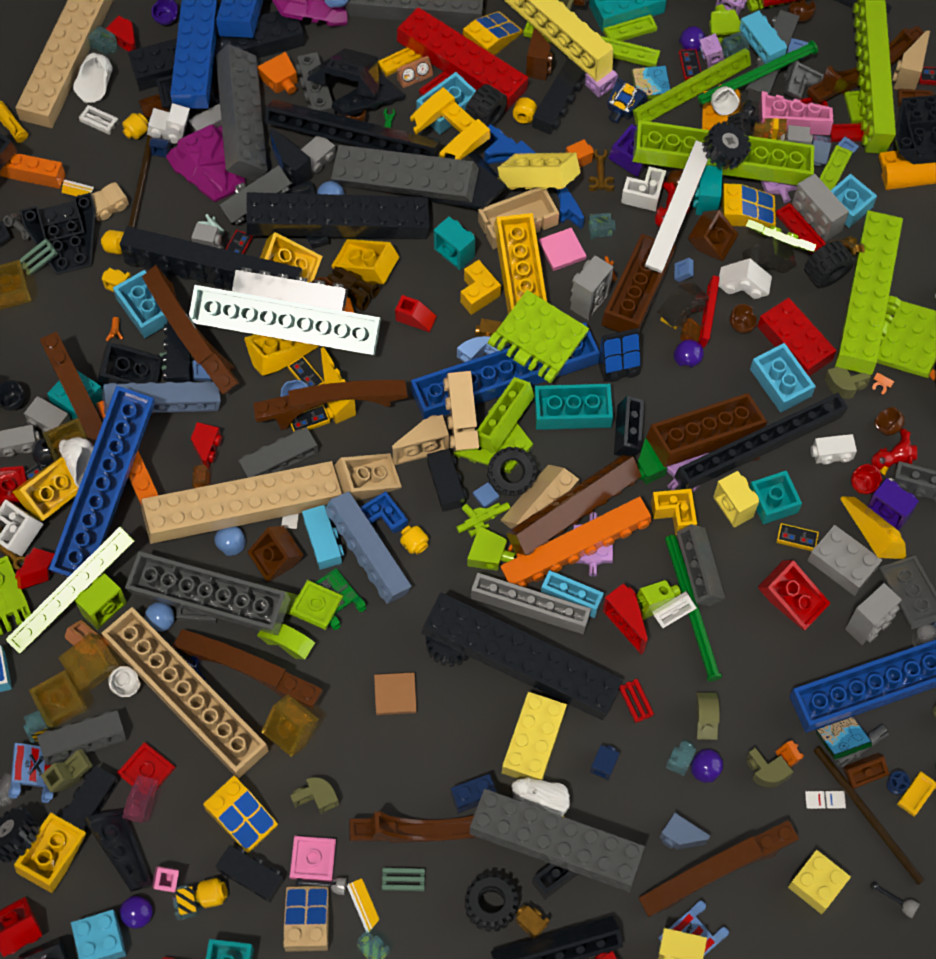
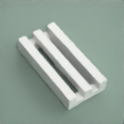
M89 105L79 117L80 122L109 135L111 134V129L115 128V124L119 123L118 118Z
M684 592L655 609L652 613L661 627L664 628L697 607L688 593Z

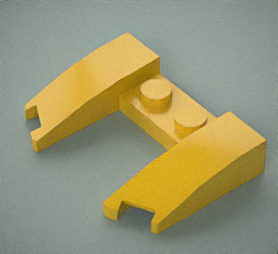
M444 87L424 102L410 117V120H415L417 125L413 128L415 134L422 131L441 116L460 132L439 153V156L445 158L446 154H451L455 156V159L461 160L490 139V129L479 119L475 121L455 102V97Z

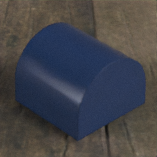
M152 137L150 141L151 155L166 158L167 154L171 151V140Z

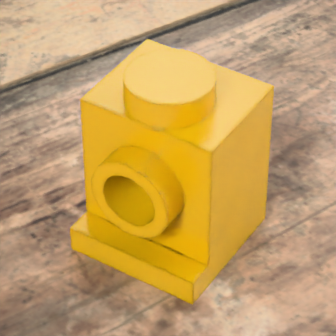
M111 268L104 271L102 275L104 288L114 292L113 287L131 278L130 273L124 274L120 270Z

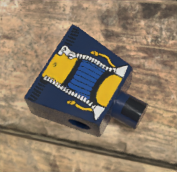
M617 78L607 102L608 109L612 111L608 117L609 120L618 123L621 116L630 120L634 116L633 110L647 101V93Z

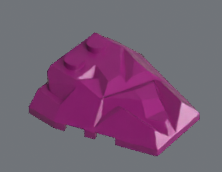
M272 0L281 16L299 20H302L303 17L312 18L314 23H317L318 20L326 21L329 26H342L348 22L347 11L344 6L330 8L324 0Z
M211 124L179 139L177 147L171 149L166 156L174 172L178 175H183L190 184L196 185L198 190L214 203L234 194L235 186L245 183L244 177L226 171L222 126L216 128L215 125Z

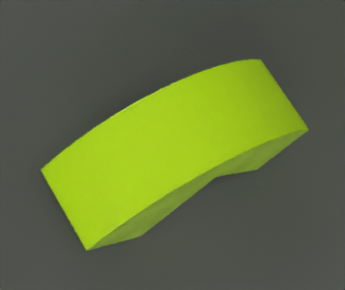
M285 624L281 625L278 636L260 631L257 635L268 645H278L295 659H306L315 644L307 636Z

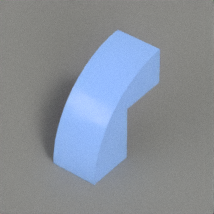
M489 336L472 338L457 348V357L463 362H467L481 357L484 353L491 354L499 351L497 350L498 344L495 348L487 344L490 339ZM509 343L506 344L504 349L509 348Z

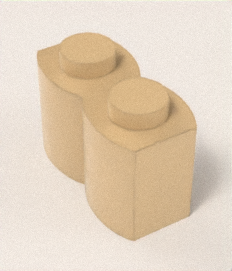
M116 182L107 185L101 191L91 194L97 221L107 220L113 213L123 211L129 205L127 197Z

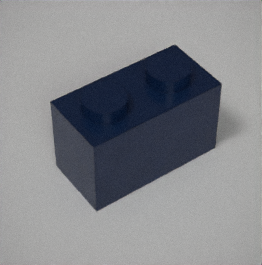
M490 774L451 788V797L457 813L477 807L484 789L497 793Z

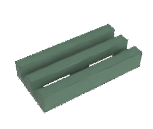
M45 239L19 259L18 262L27 271V275L31 276L58 255L49 240ZM51 250V253L49 255H47L44 259L38 262L31 269L29 268L33 263L42 258L47 252Z
M383 868L382 891H424L425 869ZM387 874L420 875V877H390ZM387 882H420V885H387Z

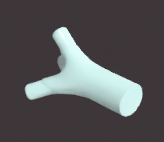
M206 214L205 217L208 222H198L218 227L219 235L221 236L225 233V230L216 223L214 216L211 219Z

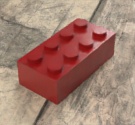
M787 298L760 316L757 326L774 347L785 343L808 376H811L833 361L837 350L790 298Z

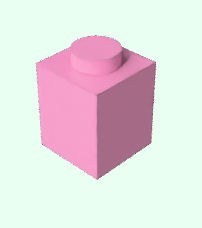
M156 866L152 884L153 889L175 892L179 870Z

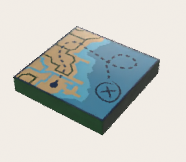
M853 716L816 729L817 736L834 760L872 747V741Z

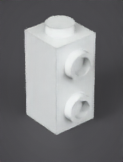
M853 434L815 438L813 446H811V456L815 457L816 464H830L835 461L849 462L854 459L857 452Z

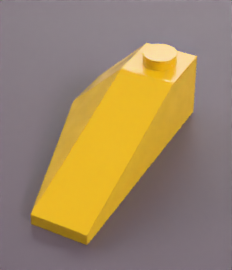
M259 335L245 337V343L252 364L262 376L283 369L319 347Z
M322 347L321 356L325 384L346 382L341 378L338 368L335 369L334 363L326 349ZM355 400L327 402L328 408H326L328 417L330 419L333 418L336 424L356 416Z
M842 496L840 498L878 558L904 559L906 557L905 542L896 528L856 497Z

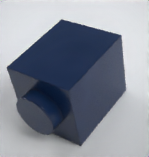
M600 745L590 773L609 781L620 753L616 752L617 750L611 746L606 745L604 747Z

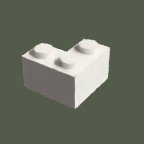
M173 103L170 113L154 108L148 124L147 135L168 139L174 144L177 143L179 139L184 137L190 108Z
M648 167L645 181L627 177L621 203L656 211L666 170Z
M749 258L721 267L718 286L727 294H734L743 290L753 299L769 295L772 276L752 259Z
M6 499L0 507V520L6 523V526L0 533V544L15 554L23 556L43 526V523Z

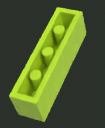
M514 377L477 429L478 442L481 448L494 453L497 452L534 398L530 382Z

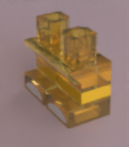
M765 118L764 123H755L753 137L785 141L787 119Z

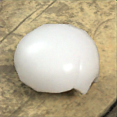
M721 87L712 94L711 105L719 115L727 116L738 108L739 98L732 88Z
M128 666L115 668L108 678L110 690L119 697H130L136 694L141 684L137 672Z

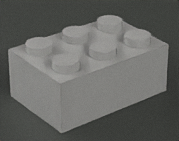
M816 174L798 183L792 204L803 215L804 219L811 224L817 234L827 241L842 232L849 213L846 207Z
M596 255L591 261L587 260L581 273H577L572 280L571 310L587 320L593 316L609 296L613 273L612 265Z
M834 525L813 549L808 562L856 596L878 569L882 559Z
M883 583L856 608L845 630L862 646L867 641L871 643L876 639L881 629L884 631L890 626L891 621L896 616L895 614L900 610L899 604L902 599Z

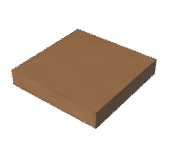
M414 673L374 675L376 715L417 713Z

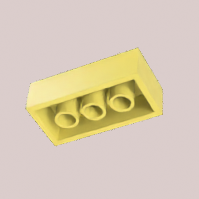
M523 153L511 156L498 167L499 177L509 189L523 187L525 189H532L534 187H540V189H547L549 187L563 189L580 174L577 153Z
M528 692L502 766V774L517 779L530 777L531 779L543 781L567 704Z

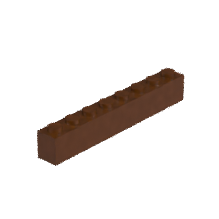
M620 456L506 532L514 552L525 556L532 554L535 548L548 543L549 539L553 536L563 533L566 527L576 524L579 521L578 519L591 514L594 508L604 505L612 496L619 495L625 487L635 484L636 480L642 476L634 457Z

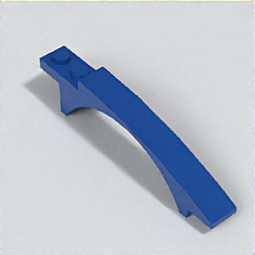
M491 124L488 126L490 129V139L488 141L492 145L484 152V160L487 164L505 162L514 154L536 153L522 140L516 144L513 139L505 136L499 128H495ZM554 187L560 202L559 221L564 223L569 219L582 229L584 226V215L567 187L563 189H556Z

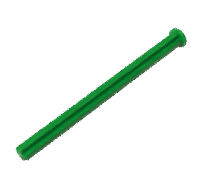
M811 40L803 47L699 95V103L704 105L711 102L712 94L721 87H730L736 90L803 57L816 54L818 47Z
M671 534L665 537V541L681 593L687 592L697 607L688 615L708 677L706 680L708 682L716 681L722 678V674H719L677 538Z

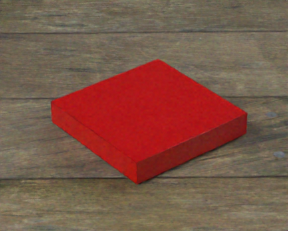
M144 742L121 767L117 775L145 798L149 799L176 768Z

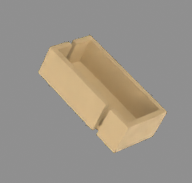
M538 187L487 206L483 210L479 209L478 222L484 234H486L492 249H496L497 242L494 230L496 217L533 213L535 231L538 233L541 228L546 230L558 225L559 212L547 190Z
M471 371L448 373L443 380L444 391H448L445 405L446 410H450V416L447 418L448 429H452V436L449 437L450 448H454V452L477 450L479 442L478 432L475 431L477 423Z

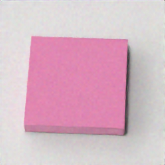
M572 228L541 238L538 241L553 271L586 259V254Z
M294 836L290 879L302 878L303 880L332 882L336 839Z

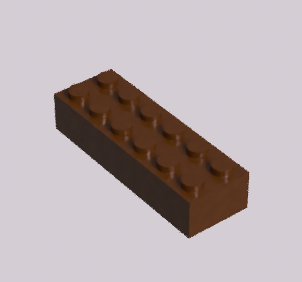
M641 234L604 311L602 326L618 332L635 328L640 330L672 261L676 246L673 245L662 273L645 267V263L655 238Z
M746 393L651 424L646 439L662 465L667 467L730 444L764 428L767 420L750 394Z

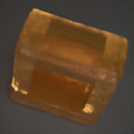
M692 318L685 319L680 339L682 341L694 340L698 342L701 326Z
M205 465L193 467L192 488L209 486L210 472Z

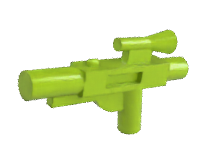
M508 502L502 505L497 503L487 509L476 508L473 510L468 504H465L462 510L470 519L456 526L459 534L469 530L468 533L472 538L476 535L479 526L485 529L490 527L488 523L485 525L484 523L509 510L510 505Z

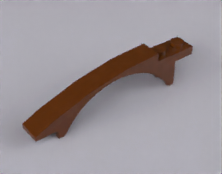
M918 26L910 30L907 27L904 28L889 44L890 66L902 59L904 53L923 35L924 32ZM829 66L825 71L822 81L809 87L807 93L817 104L838 93L843 95L845 92H849L859 86V71H857V67L846 71H837L832 66Z
M155 265L142 276L146 286L197 364L204 368L223 395L227 394L239 384L232 374L235 367L217 352L195 327L178 301L173 283L167 280L158 266Z
M56 331L39 340L75 410L88 440L95 445L102 421Z
M405 380L348 381L289 390V395L255 402L253 406L256 422L276 419L280 429L285 430L298 415L320 404L338 400H365L388 407L391 406V401L408 398Z
M182 629L172 645L173 648L190 655L196 661L206 660L215 662L251 677L277 693L295 708L301 703L313 709L323 692L321 688L287 673L284 668L194 632Z
M374 812L370 819H349V842L389 841V843L464 840L479 837L470 835V825L474 816L442 820H414L393 817L382 812Z
M788 820L711 857L638 899L649 918L665 909L672 908L689 895L733 871L776 856L780 849L798 841L799 837Z

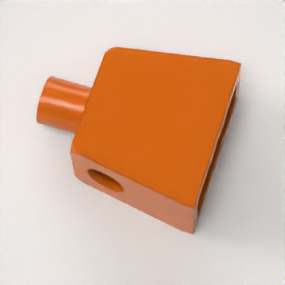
M286 52L257 66L259 78L275 93L286 90L288 94H293L296 91L297 74Z

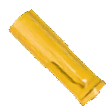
M0 101V121L14 136L16 142L25 141L28 137L27 131L21 127L3 101Z

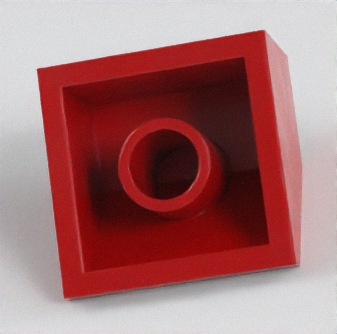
M26 897L0 910V952L3 957L14 954L19 948L34 943L39 937L43 936Z

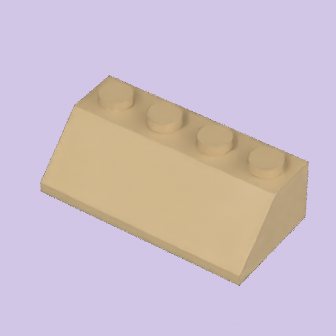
M548 465L532 483V486L523 493L503 516L501 522L511 529L577 486L579 478L565 468Z

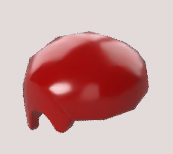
M871 464L859 466L851 476L853 489L859 494L864 495L874 493L882 481L880 470Z

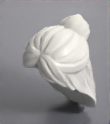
M91 53L85 58L73 86L74 91L83 102L95 103L100 101L105 95L110 74L113 71L109 59L102 54Z
M81 437L61 440L59 443V451L78 488L94 445L89 440Z
M526 777L525 779L516 780L511 785L513 799L559 816H563L570 806L568 790L563 784Z

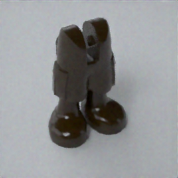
M335 267L332 270V274L326 277L332 283L344 285V288L348 290L347 296H353L356 299V307L360 311H365L368 308L370 297L376 298L381 289L379 283L364 281L361 275L347 271L342 267Z

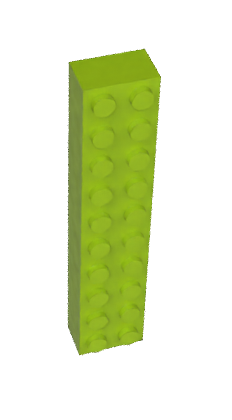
M857 0L853 4V13H855V42H857L856 56H858L857 71H859V100H861L860 115L863 117L861 130H864L862 145H864L865 152L867 153L887 152L896 135L886 1Z
M638 120L634 133L632 162L684 169L696 140L703 142L704 137L710 130ZM749 136L748 142H751V150L744 161L732 170L730 168L727 170L722 168V175L798 185V183L814 174V145ZM708 158L706 165H717L715 162L713 164L710 163L711 159Z
M867 210L859 244H864L865 252H857L835 367L869 375L873 374L879 354L903 218Z

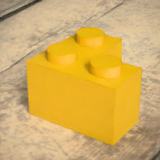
M480 260L464 269V281L469 286L461 291L460 303L472 315L501 296V284Z
M692 489L653 492L651 499L653 519L673 517L675 535H677L676 532L691 524L697 525Z

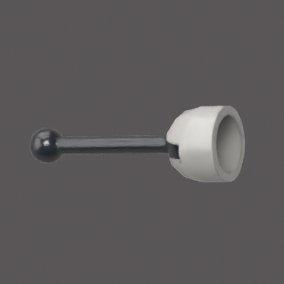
M297 878L295 884L299 887L302 885L330 887L338 895H345L346 878H335L331 883L304 881L302 878Z
M872 882L870 885L872 890H878L901 904L903 913L912 919L920 905L918 902L911 899L902 901L879 887L877 882Z

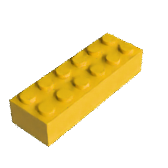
M533 213L496 217L494 230L508 314L526 290L547 302Z

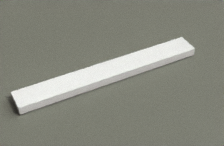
M696 140L645 263V267L662 273L707 163L708 159L705 157L707 152H703L704 146H702V142Z

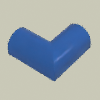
M386 491L360 507L370 524L381 518L392 533L399 532L408 523V519Z

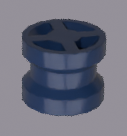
M895 771L887 780L886 786L888 791L894 795L903 794L910 785V778L903 771Z

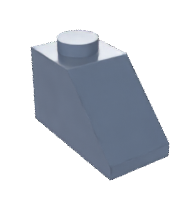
M813 135L811 145H814V165L822 166V163L827 164L831 138Z
M674 813L660 836L665 846L671 849L674 847L677 850L706 845L710 838V835Z

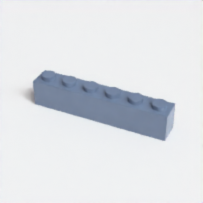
M190 381L184 383L149 382L146 384L109 383L104 384L102 392L104 414L108 410L116 385L154 398L155 404L152 413L218 411L221 402L219 389L211 381L195 383Z
M348 491L331 499L325 508L326 514L336 525L338 533L343 536L348 548L357 557L359 565L364 568L368 579L377 588L379 596L385 600L386 604L405 596L412 586L351 493Z

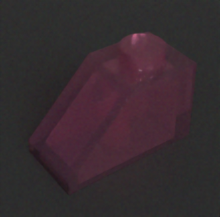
M140 775L137 776L127 797L122 818L139 823L149 820L159 780Z

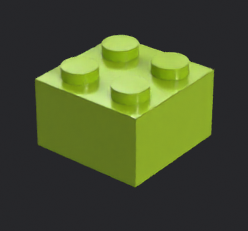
M105 573L101 577H97L87 590L81 591L75 600L81 614L97 630L127 604L121 588Z

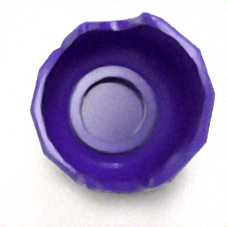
M157 0L152 6L151 14L156 23L165 26L172 24L176 20L178 7L174 0Z
M688 27L682 32L679 43L681 42L684 50L696 49L698 52L700 51L699 40L706 36L699 27Z
M684 340L675 348L673 352L674 360L679 366L686 365L692 368L701 363L704 357L701 344L694 340Z
M711 749L699 751L691 761V773L697 780L703 783L715 781L723 769L722 758Z
M141 896L129 897L122 903L120 919L129 928H142L149 923L152 917V906L150 902Z

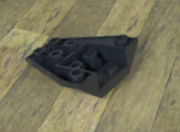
M344 48L313 68L307 77V81L322 85L325 84L330 74L335 77L346 78L350 81H358L357 94L367 98H375L379 91L378 57Z
M936 95L902 98L895 142L898 153L912 164L936 162Z
M471 152L461 160L473 161L479 168L472 203L428 197L429 200L483 210L507 188L506 184L480 155ZM446 154L445 158L455 159V156Z
M91 193L75 196L72 202L43 209L34 206L20 210L24 228L37 246L43 240L48 239L58 253L48 262L56 275L92 266L96 210ZM51 250L44 255V258L51 253Z

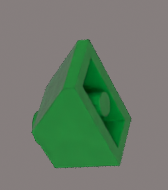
M645 438L637 466L642 476L639 479L643 480L645 485L666 476L668 467L662 465Z

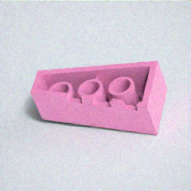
M762 91L759 102V132H772L774 118H779L778 133H787L788 125L810 127V134L830 135L833 124V108L814 103L804 104L800 102L801 100L797 99L791 101L783 99V96L780 95L774 97L768 95V92Z

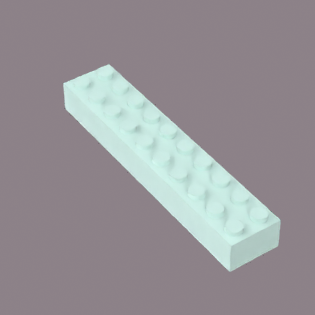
M194 285L189 314L192 323L197 325L375 356L381 318L198 285Z

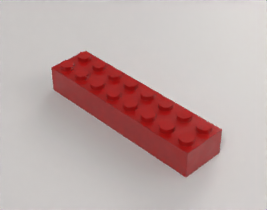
M419 7L397 28V42L406 48H410L417 55H421L422 58L428 56L431 64L447 72L450 76L455 72L458 73L476 91L481 86L489 84L507 96L506 112L527 91L528 76Z

